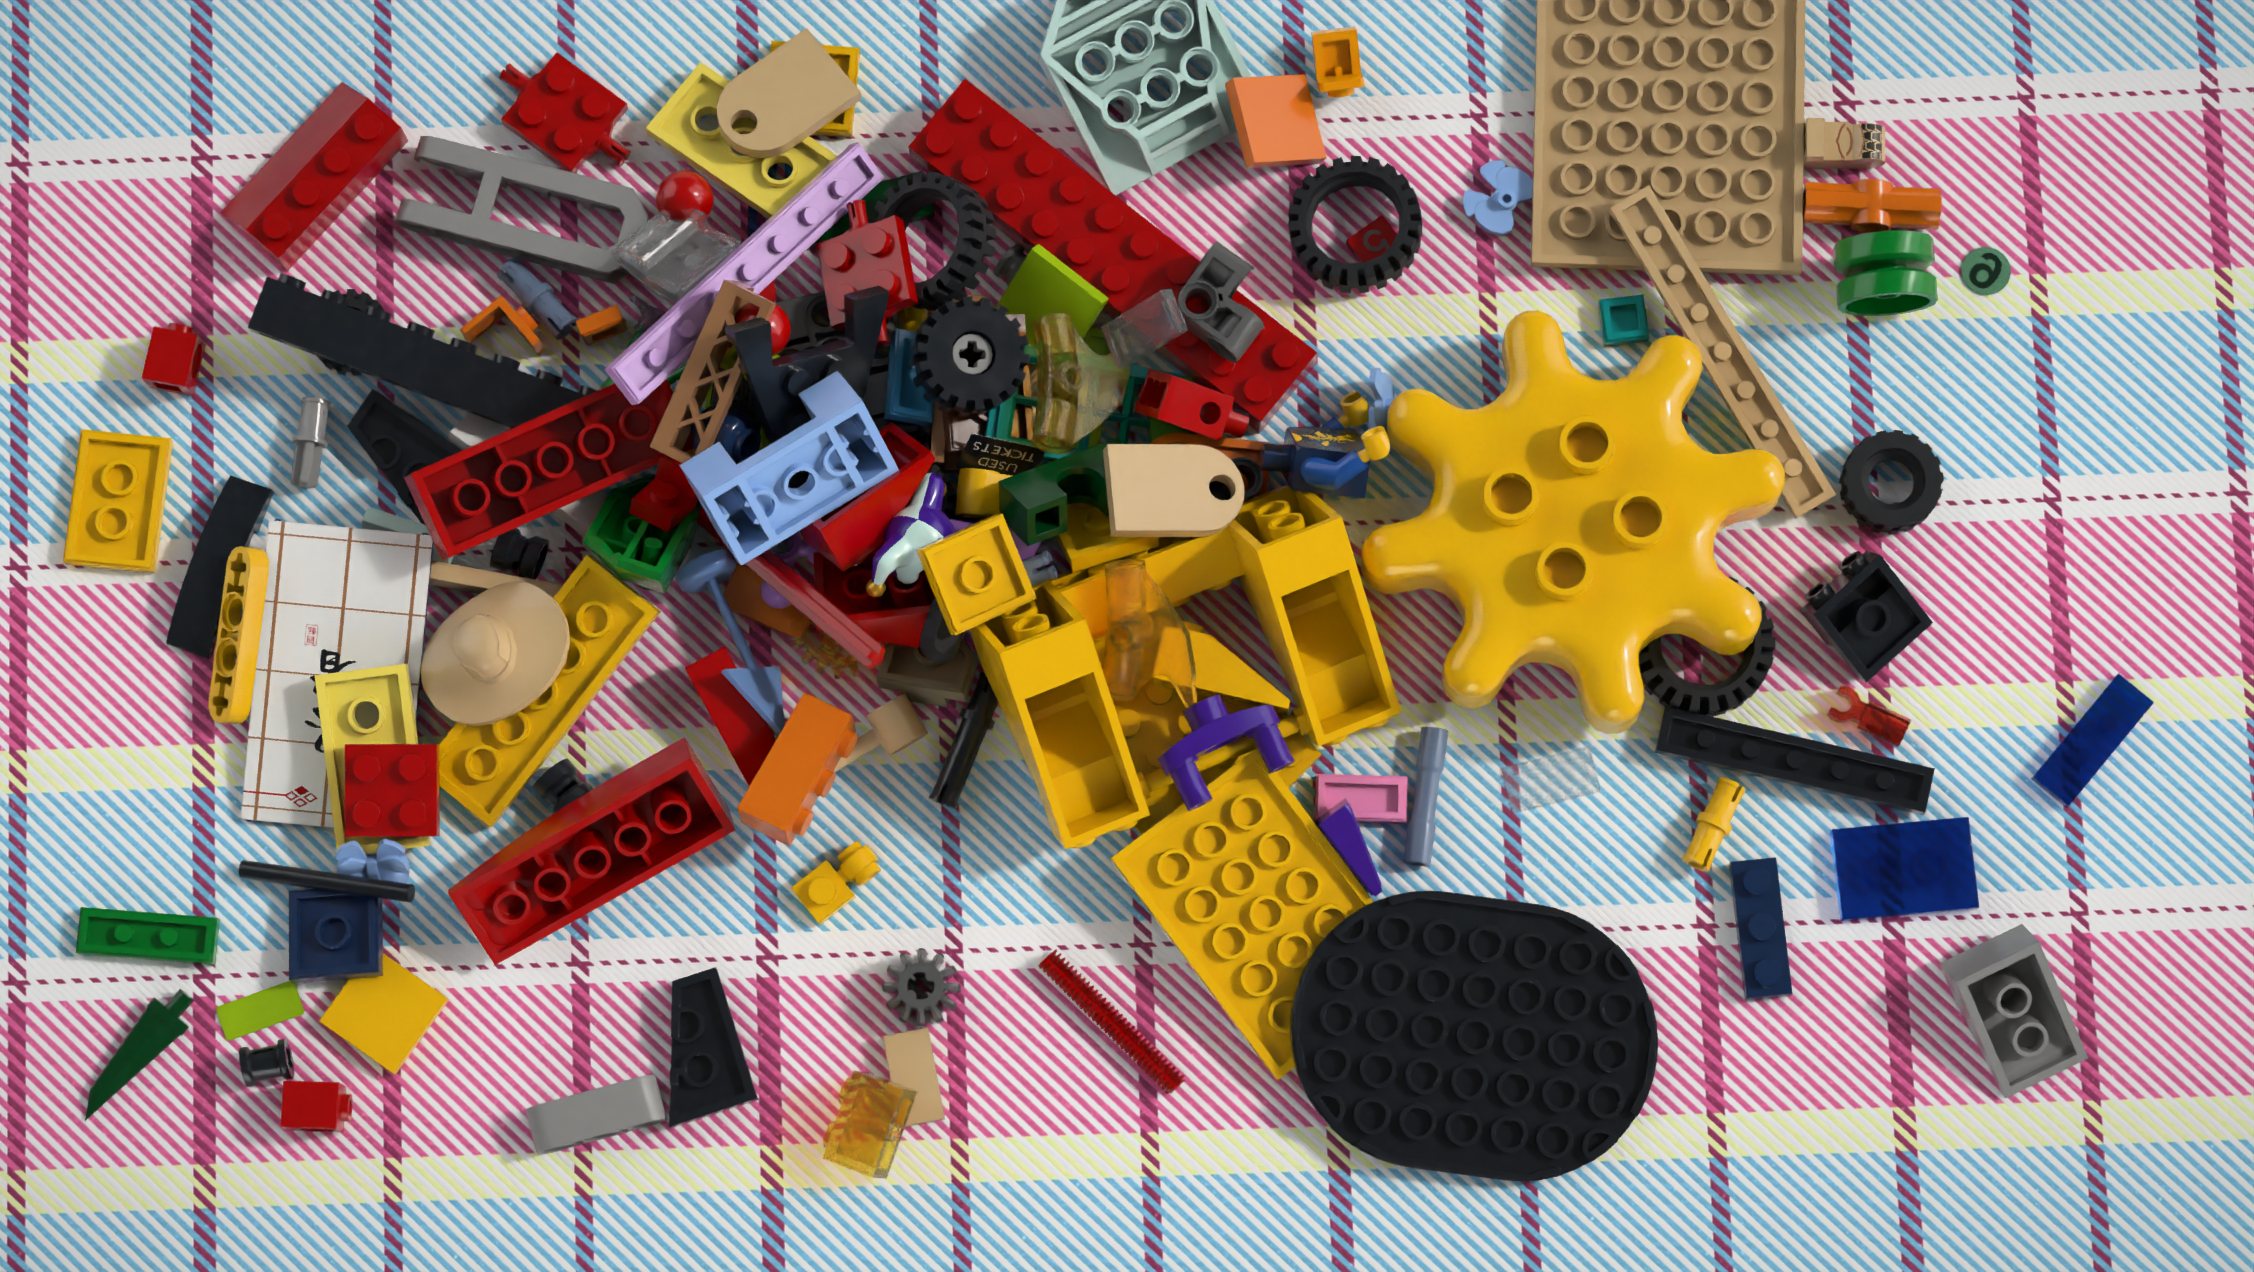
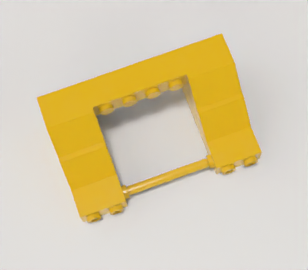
M1287 484L1244 501L1241 510L1230 525L1217 534L1207 537H1159L1160 546L1077 572L1070 570L1058 575L1057 579H1051L1032 586L1037 599L969 629L984 673L1037 786L1052 833L1065 850L1069 848H1083L1092 844L1096 837L1113 830L1124 831L1134 827L1138 820L1150 816L1145 799L1151 797L1150 792L1174 783L1171 775L1166 776L1162 768L1145 775L1142 772L1136 773L1093 643L1094 639L1105 635L1107 629L1121 623L1133 624L1146 619L1151 611L1164 606H1180L1191 599V595L1206 589L1219 590L1225 588L1232 583V579L1238 577L1260 622L1262 631L1289 683L1296 709L1291 710V716L1281 719L1280 724L1277 725L1283 738L1299 732L1301 736L1306 734L1318 747L1321 745H1336L1346 740L1348 735L1363 728H1378L1386 724L1390 717L1402 713L1342 516L1315 493L1295 491L1290 489ZM1245 736L1199 757L1195 764L1199 772L1251 752L1257 746L1253 737L1247 738Z

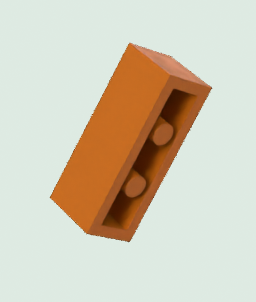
M804 692L737 807L741 823L789 847L796 835L803 836L813 819L814 812L811 809L819 796L824 798L835 781L836 773L833 771L840 758L847 759L856 745L858 734L855 733L856 728L853 715Z

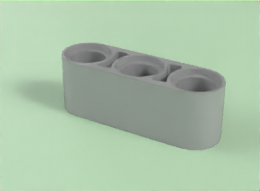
M654 1074L592 1089L526 1109L537 1155L565 1150L652 1126L667 1120L657 1079Z

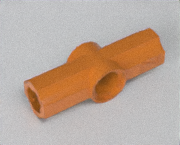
M1861 179L1854 181L1852 184L1805 182L1803 223L1850 225L1851 229L1866 233L1888 231L1891 227L1937 230L1939 228L1942 208L1941 189L1893 187L1891 182L1880 179Z

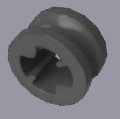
M1020 243L1012 246L994 269L995 276L998 278L1006 277L1007 286H1009L1027 257L1023 252L1024 246Z

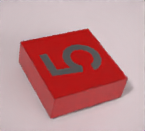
M1381 215L1347 239L1346 245L1360 263H1364L1381 256L1390 248L1397 233L1385 217Z

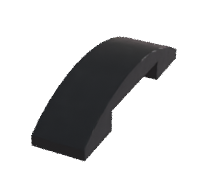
M230 475L209 515L187 569L168 631L167 645L207 659L211 658L217 641L228 557L236 547H249L254 532H259L274 493L272 489Z

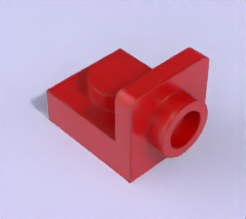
M667 455L662 456L659 459L655 479L632 498L629 513L666 532H670L696 508L698 498L679 466L682 463Z

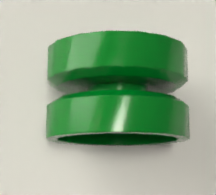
M1903 230L1879 231L1855 235L1835 243L1833 247L1835 270L1846 276L1836 286L1838 310L1842 313L1854 316H1890L1923 310L1935 305L1938 301L1936 277L1925 271L1935 261L1934 242L1929 234Z

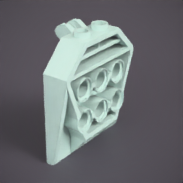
M1055 0L1038 58L1044 73L1107 189L1116 196L1236 132L1225 83L1232 78L1252 77L1214 0ZM1168 11L1178 13L1183 19V30L1177 33L1166 31L1161 25V15ZM1128 32L1139 34L1144 40V50L1138 54H1130L1122 47L1121 37ZM1089 53L1100 55L1105 62V71L1099 75L1087 73L1082 66V57ZM1194 58L1203 60L1209 68L1208 78L1201 81L1191 78L1187 73L1186 63ZM1155 79L1164 81L1170 89L1169 99L1162 102L1151 99L1147 92L1148 82ZM1115 100L1125 102L1130 107L1131 118L1123 123L1115 122L1108 114V104Z

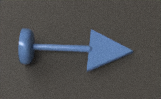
M728 549L704 554L684 565L676 573L675 579L680 589L685 593L710 591L746 668L724 669L721 673L779 735L785 726L780 666L758 667L719 586L736 570V559Z

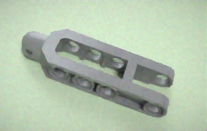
M433 136L420 137L414 160L420 162L421 159L430 164L452 169L457 176L480 181L481 184L472 215L422 201L402 199L395 220L396 224L413 232L512 258L519 257L523 261L611 284L634 272L624 262V257L666 224L649 218L633 188ZM509 184L539 192L542 198L549 200L551 196L582 203L584 209L592 211L594 207L621 213L624 216V221L618 242L608 249H602L491 220L490 216L499 186L507 188Z

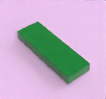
M81 907L75 953L80 955L215 965L220 919L216 917Z

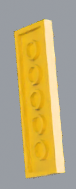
M592 555L584 557L553 597L568 620L571 641L566 663L554 683L527 707L497 723L481 726L456 723L439 745L440 787L489 827L497 824L661 613L658 608Z

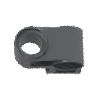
M1217 241L1207 251L1193 275L1181 289L1178 296L1176 316L1184 329H1187L1207 343L1213 351L1224 359L1237 363L1264 328V323L1255 313L1232 300L1236 289L1243 279L1255 268ZM1192 299H1201L1209 305L1210 309L1203 314H1194L1187 309L1186 303Z

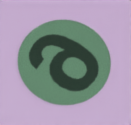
M1980 247L1974 249L1965 257L1961 273L1965 284L1972 291L1982 295H1992L1998 293L2007 285L2011 275V268L2008 259L1999 250L1991 247Z

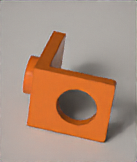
M502 295L460 329L465 340L468 343H473L494 324L505 317L538 356L545 351L540 339L533 332L538 328L537 323L522 306L514 310Z

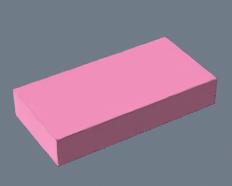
M1316 774L1314 821H1319V817L1346 798L1358 823L1406 824L1408 777Z

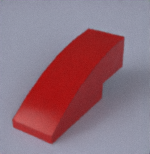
M724 646L685 667V670L748 786H750L776 739L766 721L721 673L724 669L737 668Z

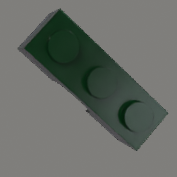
M1114 438L1000 480L999 513L1003 514L1007 526L1027 546L1067 532V505L1074 503L1090 504L1098 508L1106 517L1109 516L1103 450L1107 444L1123 443Z

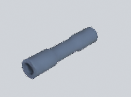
M1421 727L1416 764L1418 773L1412 818L1408 823L1403 863L1409 865L1431 866L1439 781L1444 769L1448 730Z

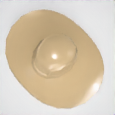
M513 581L492 587L475 596L453 612L437 628L428 641L422 655L420 670L424 691L437 710L457 723L481 726L494 724L513 716L539 698L554 683L564 667L571 642L568 620L558 602L545 590L528 582Z

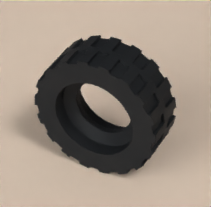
M1884 430L1877 432L1875 436L1870 437L1869 435L1858 446H1855L1849 454L1840 474L1841 500H1844L1846 504V511L1857 519L1856 522L1859 525L1871 528L1872 532H1888V535L1897 534L1898 531L1904 530V532L1912 530L1929 516L1941 497L1943 490L1941 489V484L1944 481L1943 472L1940 471L1939 466L1941 463L1938 456L1935 457L1931 451L1932 448L1927 443L1921 442L1919 437L1914 434H1904L1900 430H1894L1893 432H1886ZM1897 461L1905 465L1911 472L1913 490L1906 500L1897 504H1887L1878 500L1871 492L1869 476L1872 469L1881 462Z

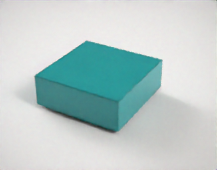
M1644 294L1601 299L1598 301L1604 347L1649 341L1650 336Z

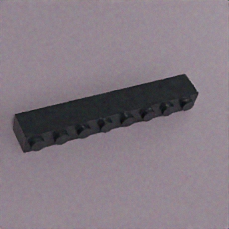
M280 273L278 280L270 277L266 278L248 325V329L251 332L510 428H515L597 391L580 385L578 392L562 387L563 378L540 369L537 370L535 376L519 371L520 362L497 353L494 354L493 360L476 355L477 346L452 337L450 344L433 338L435 330L409 321L407 328L390 322L392 314L366 305L364 312L347 306L349 298L335 292L323 289L321 296L304 290L306 282Z

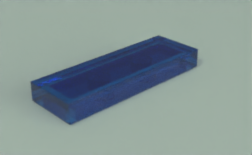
M2118 673L2037 770L2031 780L2067 808L2154 702Z

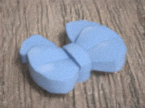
M1504 160L1489 161L1480 167L1482 177L1496 190L1492 197L1480 192L1467 190L1464 192L1462 206L1466 217L1471 218L1474 216V220L1480 228L1489 234L1503 237L1512 232L1514 227L1512 211L1516 208V205L1532 200L1533 180L1524 171L1511 166L1505 167L1506 162Z
M1373 368L1370 372L1369 384L1376 400L1374 407L1368 410L1369 429L1383 426L1387 433V412L1391 402L1395 399L1393 383L1387 373L1381 372L1380 368Z
M380 840L377 854H370L366 856L364 850L356 841L342 844L335 852V858L338 860V874L401 883L408 882L410 863L405 856V847L396 841Z

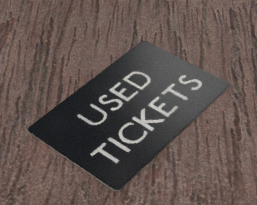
M971 434L955 467L959 469H986L1014 476L1038 467L1046 449Z

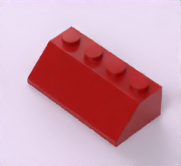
M341 82L221 211V214L288 272L405 146L408 139L401 126L370 99Z

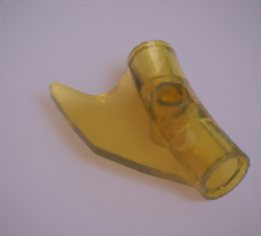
M1054 313L1039 317L1032 323L1036 346L1038 382L1032 444L1043 452L1066 454L1071 451L1075 443L1099 427L1122 404L1130 375L1134 340L1131 336H1125L1110 354L1099 355L1092 351L1078 334L1071 314Z
M1125 559L1106 564L1104 567L1107 593V623L1102 670L1111 698L1118 701L1135 700L1139 690L1152 677L1159 675L1167 677L1172 682L1186 708L1196 704V668L1190 633L1167 596L1146 571L1145 561L1141 559Z

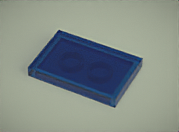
M1969 817L1840 828L1830 831L1840 922L1976 910L1979 908Z

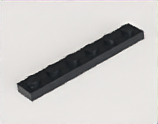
M1668 706L1664 709L1655 753L1920 815H1924L1926 812L1935 768Z

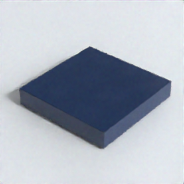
M320 889L289 891V980L293 984L383 976L382 898Z

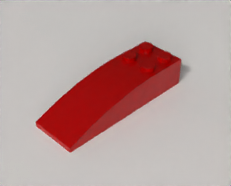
M665 379L642 402L636 405H631L614 383L404 477L441 560L448 559L657 465L659 459L665 454L651 448L650 444L673 395L668 380ZM691 431L682 449L684 452L694 448Z
M684 737L564 806L486 860L450 888L448 894L494 965H497L736 831L729 807Z

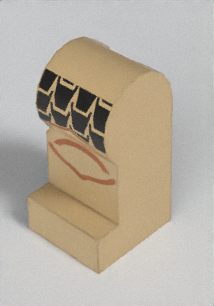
M1807 118L1804 122V168L1869 169L1883 166L1885 164L1886 129L1883 125L1873 123L1850 124L1848 122H1825V118Z

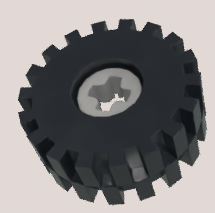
M973 296L962 297L957 302H954L953 299L931 313L915 331L917 335L911 340L909 350L913 351V356L908 360L909 370L915 369L917 376L912 379L916 388L922 385L927 392L923 397L929 403L933 400L940 403L938 410L945 413L954 410L956 411V416L966 417L970 413H975V416L985 414L1009 399L1017 391V386L1024 381L1027 373L1023 372L1030 360V354H1024V347L1029 343L1027 336H1020L1017 331L1022 326L1017 318L1010 321L1005 316L1009 310L1004 306L999 305L997 308L990 306L992 300L983 297L979 301H973ZM968 344L973 345L974 352L981 353L982 359L977 360L973 368L968 367V361L959 356L960 352L967 349Z

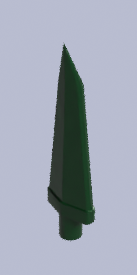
M179 989L166 1005L155 997L148 1003L143 1014L90 1088L85 1121L172 1042L186 1032L189 1026L179 1017L194 1000L185 991Z

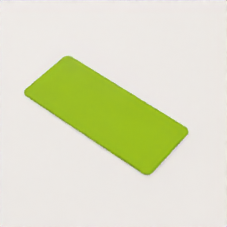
M291 981L228 1002L216 1008L225 1038L228 1041L304 1014V1008L296 984H293Z

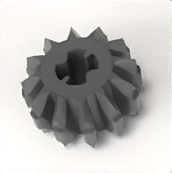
M919 948L917 952L918 963L912 964L909 955L904 952L900 955L901 962L905 966L903 971L895 966H888L887 973L897 979L898 982L883 983L882 990L889 994L899 993V995L891 998L886 1003V1006L891 1011L905 1005L899 1016L900 1022L905 1024L909 1021L913 1012H916L917 1026L924 1028L926 1025L925 1013L931 1012L935 1022L940 1024L944 1021L938 1009L940 1005L950 1011L956 1009V1003L946 997L945 994L960 993L961 985L958 983H944L957 974L955 966H948L940 972L938 971L944 962L943 954L937 953L931 963L927 964L926 950ZM919 977H926L928 985L934 986L932 994L926 991L928 996L926 999H918L915 991L909 990L911 983L917 985L916 979Z

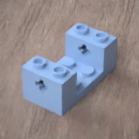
M838 370L798 394L812 420L736 465L720 442H717L679 465L716 532L741 566L899 471L863 401ZM799 471L809 472L808 479L802 486L798 488L788 487L789 480L795 473Z

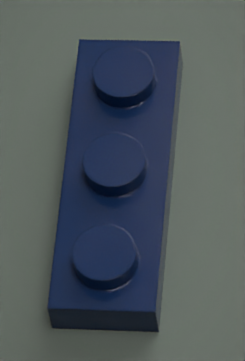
M1776 857L1730 862L1729 872L1744 999L1752 1000L1791 996L1793 993Z

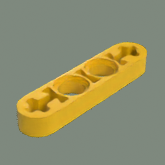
M239 546L234 548L228 557L209 694V712L212 719L217 723L241 724L247 719L250 712L269 574L268 556L261 548ZM243 606V615L241 619V609ZM237 651V660L235 664V654Z

